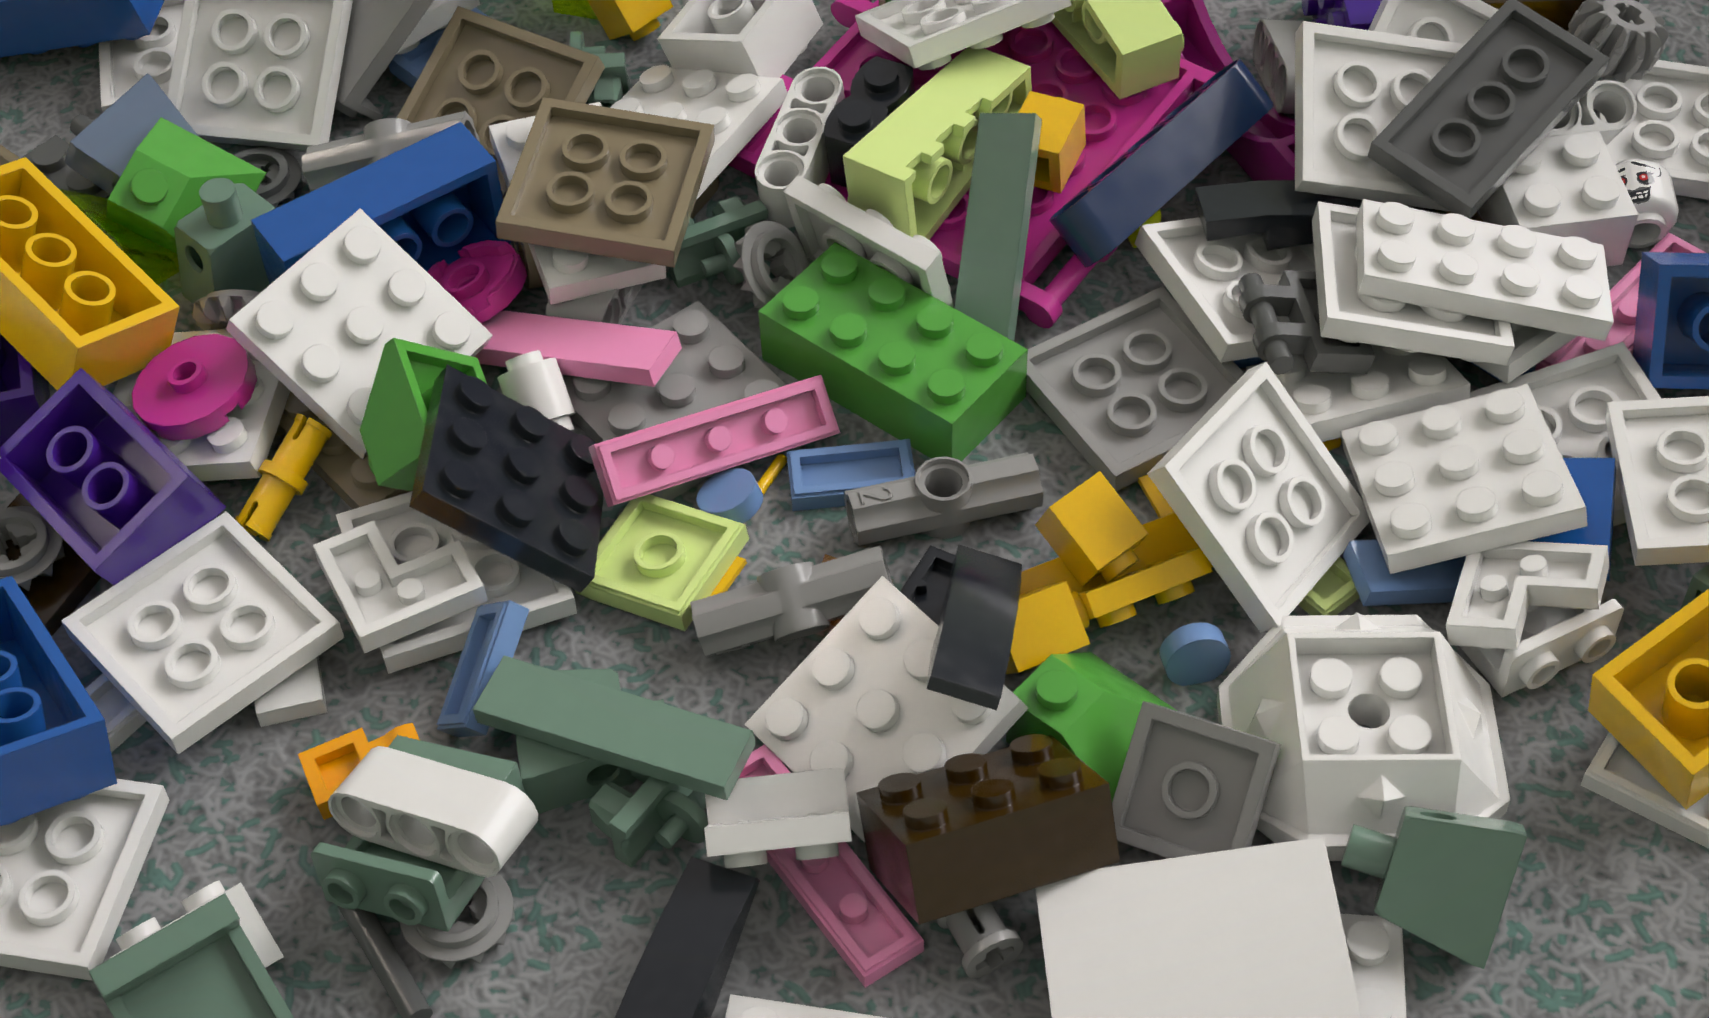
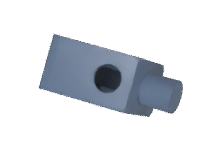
M147 73L70 141L65 163L71 169L111 194L136 148L161 117L196 136L198 135L156 81Z

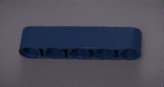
M1239 58L1206 81L1049 219L1084 267L1093 265L1119 246L1273 108V102L1242 60Z

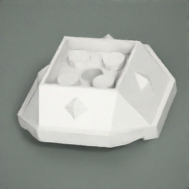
M1357 612L1354 615L1282 616L1280 626L1278 628L1273 626L1218 687L1216 701L1220 725L1282 744L1256 828L1274 843L1324 837L1329 861H1342L1353 824L1395 837L1405 806L1500 819L1507 812L1510 795L1490 684L1453 650L1441 632L1433 630L1418 615H1361ZM1359 725H1365L1371 728H1364Z

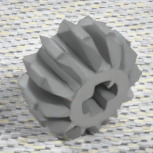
M1586 0L1582 2L1579 9L1574 13L1568 24L1569 29L1567 31L1610 58L1605 73L1601 78L1610 75L1618 82L1623 83L1629 78L1642 80L1647 71L1652 70L1665 49V42L1669 37V33L1663 27L1665 20L1660 15L1651 13L1649 4H1641L1635 0Z

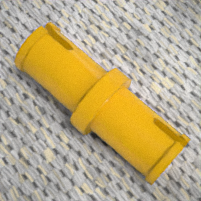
M297 413L293 425L272 460L264 459L258 469L262 477L239 516L235 517V520L249 534L255 537L259 534L260 539L266 542L270 541L271 534L294 495L302 496L308 486L304 478L324 444L333 434L327 427L310 417L307 420L305 415Z

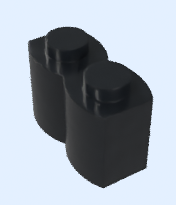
M876 56L858 70L851 83V95L833 108L824 126L831 183L847 188L843 155L915 93L913 67Z

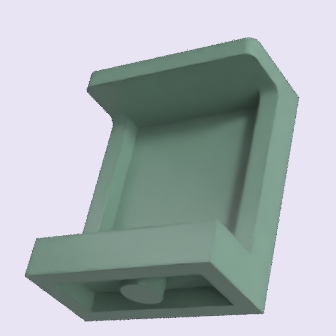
M399 735L389 745V748L507 782L525 793L517 762ZM354 835L344 848L319 842L311 852V858L326 901L333 902L345 909L357 908L392 917L407 925L420 924L449 932L486 878L362 840Z
M226 893L89 970L92 981L114 1018H294L240 926V918Z

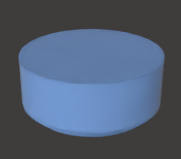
M733 468L722 471L708 479L698 491L696 501L701 511L745 523L761 507L763 493L750 471L742 468Z
M1191 623L1179 627L1165 638L1159 651L1160 659L1168 678L1181 686L1209 682L1224 672L1231 659V653L1222 631L1209 623Z

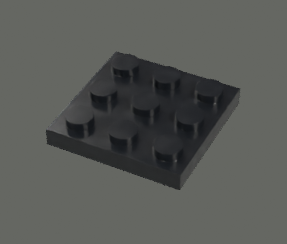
M446 365L434 380L409 507L579 593L595 577L604 494L588 447L597 443L585 435L576 434L548 419L537 409L524 406L490 388L481 379L468 376Z

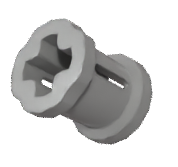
M992 902L936 919L937 924L942 929L950 930L964 955L961 960V966L970 978H980L1009 965L1019 956L1023 949L1021 937L1015 930L1006 928ZM975 924L979 926L983 934L977 932L974 927Z

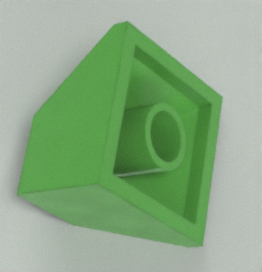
M161 117L136 148L107 201L106 218L177 254L174 228L180 219L202 206L199 190L205 182L214 178H227L234 184L244 183L254 192H257L266 172Z
M392 338L385 343L360 427V433L368 454V464L378 486L407 491L413 490L434 380L446 365H449L468 376L479 378L487 384L478 358L397 338Z
M1091 652L1051 654L1013 691L1028 709L1006 732V742L1010 744L1014 739L1030 734L1052 735L1109 783L1111 800L1113 802L1142 702H1151L1173 710L1176 709Z

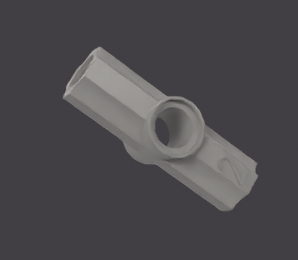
M466 111L415 123L399 118L378 119L368 123L364 127L362 135L307 147L306 153L302 155L303 174L307 179L311 192L459 122H462L479 141L473 119Z
M1028 452L970 465L946 456L935 457L925 461L918 467L913 477L844 491V501L854 544L857 543L860 546L920 532L938 539L953 538L961 535L968 529L971 521L1043 506V489L1033 454Z
M881 546L866 548L817 565L809 561L783 566L761 574L757 577L756 583L690 602L694 627L704 655L708 658L721 656L723 653L750 647V645L774 639V642H785L806 637L831 626L830 622L843 618L881 576L885 577L893 585Z

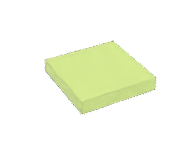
M651 494L630 500L598 543L594 579L581 593L575 592L594 601L686 631L693 621L690 602L709 597L749 540L746 525Z

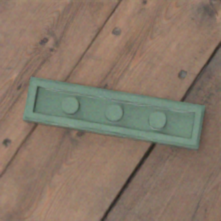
M980 113L954 308L1014 341L1042 119L1036 113Z
M505 655L473 707L477 723L723 800H728L756 745L752 730Z

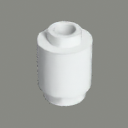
M537 350L507 360L505 364L508 372L497 377L502 393L524 406L537 409L548 419L574 431L570 416L574 415L575 411L556 358L543 360L541 351Z

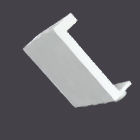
M1324 837L1098 868L1035 888L1052 1018H1362Z

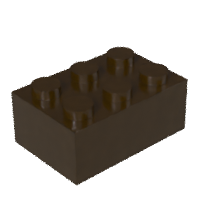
M1030 734L1014 739L1008 748L984 755L976 753L957 755L948 759L944 767L917 775L913 773L893 774L882 779L877 787L856 793L869 868L919 925L1120 862L1109 783L1052 735Z

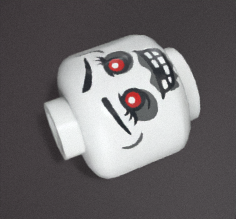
M1640 159L1623 160L1615 166L1639 214L1628 247L1645 248L1661 241L1677 222L1679 209L1673 182L1666 168L1658 163Z

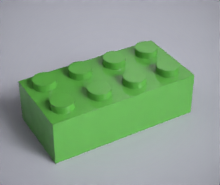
M836 242L758 311L763 360L799 381L822 375L829 399L899 440L910 439L912 448L931 459L947 456L962 462L1026 397L1028 349Z

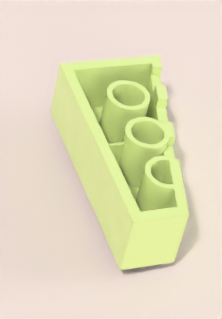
M1070 0L1072 6L1054 12L1055 18L1051 22L1119 99L1179 78L1180 57L1184 49V36L1180 26L1173 20L1161 0Z
M968 47L843 155L848 191L847 202L863 211L867 209L878 211L891 222L894 228L911 237L921 235L930 240L970 188L980 113H1018L1029 91H1032L1031 66L984 48L971 49Z

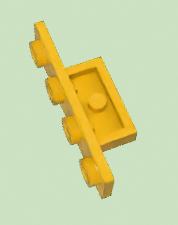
M1173 512L1142 524L1149 534L1133 550L1139 560L1110 583H1107L1100 574L1082 587L1060 557L1022 571L1020 595L1049 584L1067 581L1070 592H1077L1084 602L1089 619L1096 618L1099 627L1103 628L1137 615L1133 603L1155 595L1157 603L1160 605L1195 592L1191 580L1213 572L1211 569L1213 566L1178 516Z

